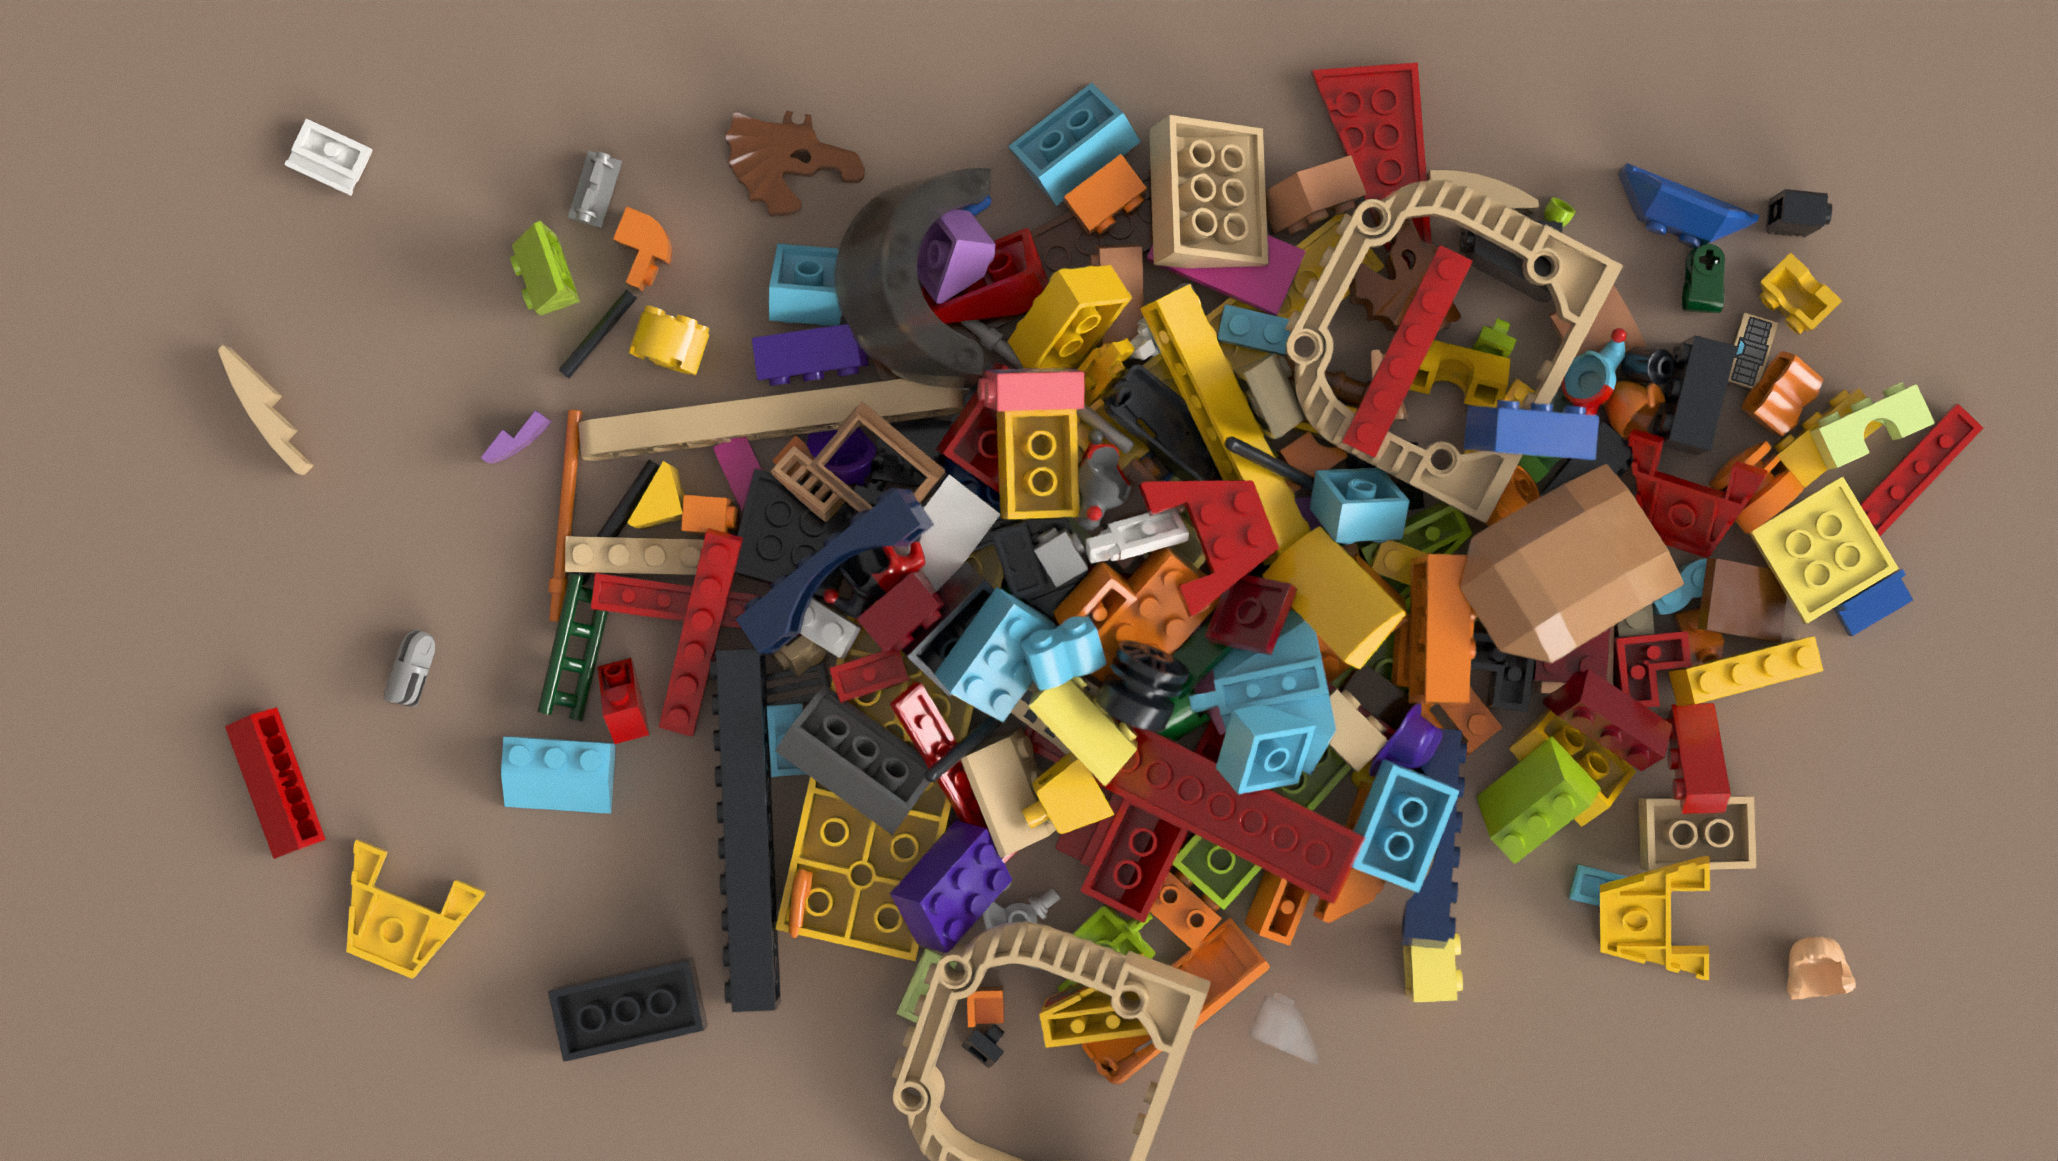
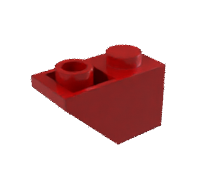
M632 658L598 666L603 717L614 744L649 736L646 709Z

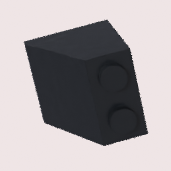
M1536 221L1543 226L1547 225L1562 233L1563 222ZM1465 229V232H1461L1459 250L1460 253H1465L1466 258L1473 261L1472 267L1539 302H1548L1553 299L1546 285L1537 286L1526 280L1522 271L1523 260L1467 229ZM1538 257L1534 262V270L1539 276L1546 277L1551 271V264L1548 259Z

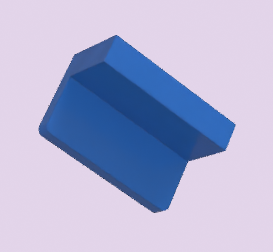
M1897 569L1833 608L1849 636H1854L1913 601L1912 596L1901 579L1906 576L1903 569Z

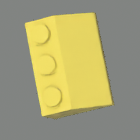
M1083 676L1072 677L1064 684L1051 689H1037L1031 696L1029 708L1104 786L1108 784L1137 750L1138 742L1135 740L1138 736L1129 724L1123 721L1118 723L1112 715L1108 714L1096 702L1097 696L1094 697L1085 688L1088 683Z

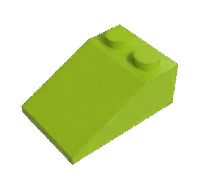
M542 221L534 223L512 244L515 255L510 256V260L517 276L522 275L527 288L522 289V295L528 309L534 308L535 312L542 316L579 303L580 299L558 236Z

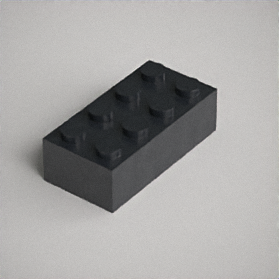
M693 957L558 986L548 991L563 1062L701 1032L708 1027Z

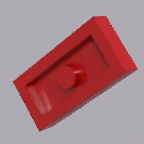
M894 649L890 652L884 653V651L829 668L840 703L909 681L900 652L897 653Z

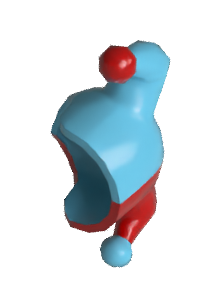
M1616 328L1612 331V340L1599 353L1588 350L1576 356L1561 382L1562 391L1567 401L1572 403L1574 407H1586V415L1596 416L1599 406L1607 401L1614 392L1616 385L1615 370L1625 357L1626 348L1624 341L1627 334L1622 328Z

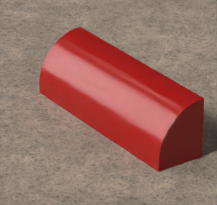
M275 707L254 713L226 725V732L273 859L326 840L278 708Z

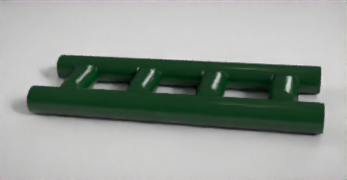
M570 573L537 712L551 715L553 706L559 705L571 708L570 719L583 721L608 612L594 610L591 625L573 621L578 601L591 603L593 589L581 587L584 576ZM570 635L587 639L583 659L565 656ZM562 670L579 673L574 694L557 691Z

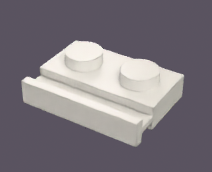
M305 119L291 149L292 153L284 165L352 196V190L356 182L359 181L373 150L309 119Z

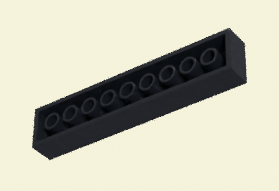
M756 649L716 651V658L710 659L711 679L717 680L718 694H712L713 716L719 715V729L713 732L714 751H720L721 765L715 766L716 787H722V800L717 802L716 806L717 822L724 824V836L718 838L719 859H725L726 869L723 874H720V894L727 895V907L721 911L722 931H728L729 943L723 946L724 968L730 967V978L724 985L725 1003H731L732 1012L773 1011L781 1003L778 930L775 929L777 924L770 749L767 710L765 706H762V699H765V693L768 700L767 682H765L764 676L766 674V654H758Z

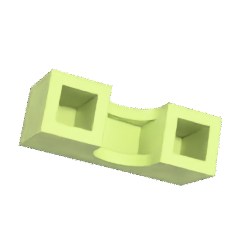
M1903 382L1882 391L1885 396L1884 398L1872 402L1871 398L1868 397L1850 405L1852 412L1840 417L1839 413L1835 412L1819 419L1820 427L1810 431L1827 470L1838 468L1870 453L1864 441V430L1871 421L1883 424L1892 441L1904 438L1934 424L1935 422L1918 385L1905 387Z

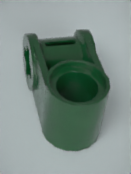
M1706 244L1694 248L1686 257L1685 281L1682 291V308L1684 312L1718 314L1722 312L1725 298V255L1717 245ZM1705 255L1706 259L1711 260V266L1705 267V264L1699 263V257Z

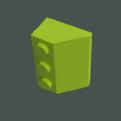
M1551 736L1480 792L1476 798L1490 839L1516 864L1589 808L1601 788Z

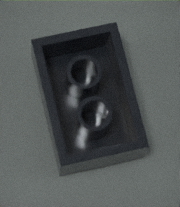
M1695 335L1681 342L1679 347H1674L1672 351L1674 372L1671 381L1664 384L1662 393L1666 402L1663 414H1658L1652 432V434L1664 438L1662 447L1692 455L1711 451L1737 346Z

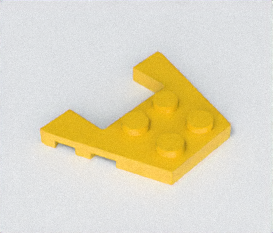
M358 839L355 841L353 848L355 855L354 869L351 877L352 898L351 906H349L346 952L413 979L483 899L486 891L456 879L453 882L442 912L439 913L376 887L375 882L388 851Z
M1709 856L1697 857L1599 885L1600 952L1642 964L1650 961L1665 965L1668 971L1679 973L1680 970L1694 973L1698 979L1709 980V946L1671 945V892L1710 891Z

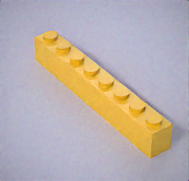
M1188 284L1141 307L1140 310L1223 481H1254L1279 546L1274 553L1263 561L1265 566L1273 564L1289 547L1311 532L1310 526L1302 517L1295 502V495L1292 489L1287 486L1283 477L1226 449L1225 440L1230 436H1234L1275 457L1264 438L1261 425L1254 418L1245 392L1239 387L1230 361L1224 356L1217 341V334L1209 324L1201 308L1202 305L1198 295L1194 293L1191 285Z

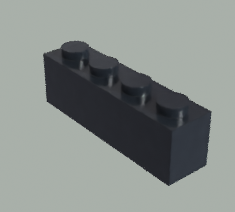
M1604 421L1599 423L1596 459L1568 458L1539 493L1540 497L1604 464H1607L1615 474L1617 473L1619 476H1622L1633 461L1630 457L1633 454L1632 446H1629V442Z

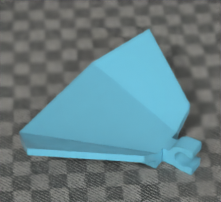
M1290 609L1272 655L1233 648L1213 668L1216 691L1189 696L1191 709L1195 713L1219 707L1225 730H1227L1233 709L1265 705L1312 721L1316 727L1302 772L1312 775L1336 732V725L1317 633L1297 612Z

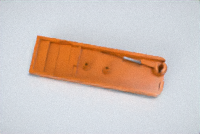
M1231 917L1204 938L1194 950L1191 949L1171 965V967L1211 981L1194 1030L1258 979L1270 967ZM1150 1035L1082 1043L1083 1050L1096 1064L1098 1073L1105 1076L1114 1085L1125 1082L1162 1051L1156 1049L1154 1043L1138 1052L1134 1051L1152 1040Z

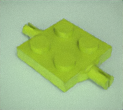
M1103 904L1072 933L1073 936L1084 940L1087 939L1105 948H1111L1113 951L1126 956L1128 951L1136 954L1144 952V957L1150 959L1156 954L1142 939L1139 932L1145 924L1153 919L1151 913H1149L1145 923L1133 917L1128 921L1121 917L1112 907ZM1066 979L1057 989L1059 992H1062L1069 985L1072 987L1078 984V982Z

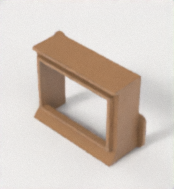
M863 401L854 408L838 427L835 436L812 463L806 467L810 473L858 513L863 510L869 511L873 507L825 467V464L842 444L863 423L927 477L914 493V496L921 505L947 476L941 466Z

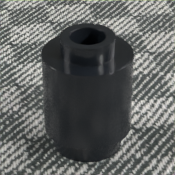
M1638 346L1625 352V357L1621 361V370L1631 381L1641 383L1653 382L1654 384L1661 385L1668 382L1672 377L1674 359L1672 354L1666 349Z

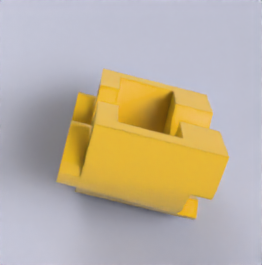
M1792 253L1787 255L1760 281L1763 290L1759 295L1761 302L1771 311L1777 309L1786 317L1784 320L1785 324L1797 335H1800L1804 330L1812 331L1842 302L1830 288L1818 282L1810 274L1809 269Z

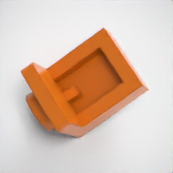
M1700 608L1675 615V623L1679 632L1688 631L1691 665L1723 657L1724 638L1722 633L1698 629Z

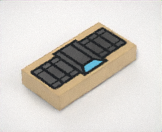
M1748 313L1741 315L1733 345L1737 346L1728 380L1729 384L1751 390L1762 379L1778 326L1777 322Z

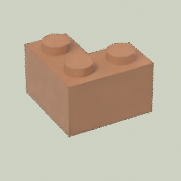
M1351 155L1296 172L1266 190V213L1274 234L1288 230L1289 234L1293 235L1310 227L1309 224L1329 217L1328 212L1334 210L1336 215H1340L1356 208L1354 202L1367 194Z

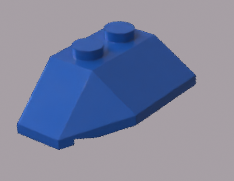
M1626 163L1618 174L1637 220L1646 223L1645 228L1659 235H1665L1666 232L1679 237L1678 241L1692 248L1710 244L1750 227L1758 221L1760 216L1629 163Z

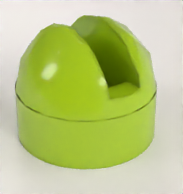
M1552 197L1545 208L1544 219L1548 222H1553V220L1555 222H1563L1562 227H1565L1571 221L1576 211L1567 202Z

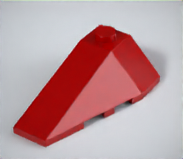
M1024 228L993 241L996 244L993 261L988 265L985 276L942 304L935 303L924 286L901 300L903 324L905 327L911 328L1018 315L1030 310L1033 306V301L1047 287L1048 278L1029 228Z

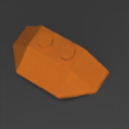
M1360 782L1345 825L1346 828L1354 831L1372 784ZM1352 868L1336 903L1332 904L1319 898L1313 916L1330 923L1374 901L1376 894L1382 891L1386 880Z

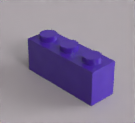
M850 323L752 338L757 380H769V386L791 384L790 377L803 375V381L825 379L824 372L837 370L838 377L859 374L858 367L869 366L863 323Z

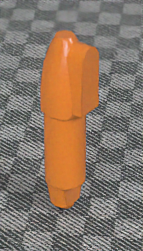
M803 869L798 870L792 884V899L788 922L789 934L792 938L798 936L799 927L803 926L806 898L810 896L813 872H807Z

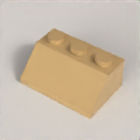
M1022 727L983 740L961 759L1000 858L1046 838L1056 830L1051 819L1031 829L1021 811L1039 800L1031 784L1043 774L1042 770L1037 768L1033 758L1034 749L1032 742L1024 735Z

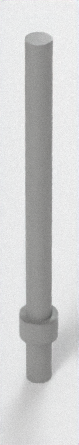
M978 319L961 321L964 327L981 339L980 344L991 353L996 351L1017 369H1025L1009 343L1004 340L1005 336L994 327L988 328ZM1084 404V409H1076L1077 416L1094 430H1099L1104 438L1124 454L1128 453L1133 447L1134 442L1086 404Z

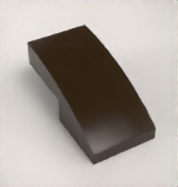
M1366 664L1361 669L1354 667L1339 688L1341 692L1345 689L1350 692L1362 707L1396 731L1399 729L1407 713L1417 704L1409 703V695Z

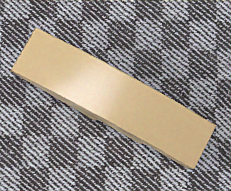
M222 345L218 349L230 383L248 416L269 445L297 474L305 475L314 465L289 442L298 430L273 408L282 396L232 348Z

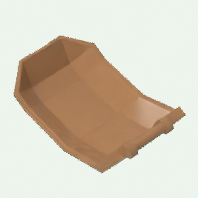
M1604 464L1559 486L1472 537L1460 590L1478 615L1499 651L1552 663L1638 610L1683 586L1684 582L1669 550L1630 490L1607 464Z

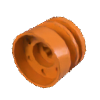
M1766 440L1753 447L1746 448L1735 455L1719 469L1717 475L1707 485V487L1719 491L1726 486L1728 487L1732 467L1736 461L1768 470L1767 476L1735 520L1745 534L1752 532L1774 517L1805 488L1790 469L1782 471L1775 476L1771 473L1781 459L1777 454L1763 462L1761 461V458L1772 448Z

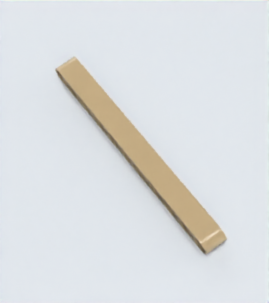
M943 373L585 420L578 423L581 458L586 461H599L715 446L723 442L730 443V439L747 437L748 441L838 430V427L862 401L888 423L961 413L964 409L961 376L957 373Z

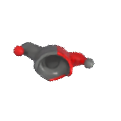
M1099 430L1089 432V444L1082 456V463L1078 471L1079 494L1082 497L1078 524L1084 530H1094L1098 527L1106 509L1120 506L1128 499L1131 485L1118 464V449L1111 444H1100L1103 440V434Z

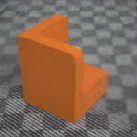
M1003 986L978 987L974 993L967 997L968 1027H975L976 1024L1004 1023Z

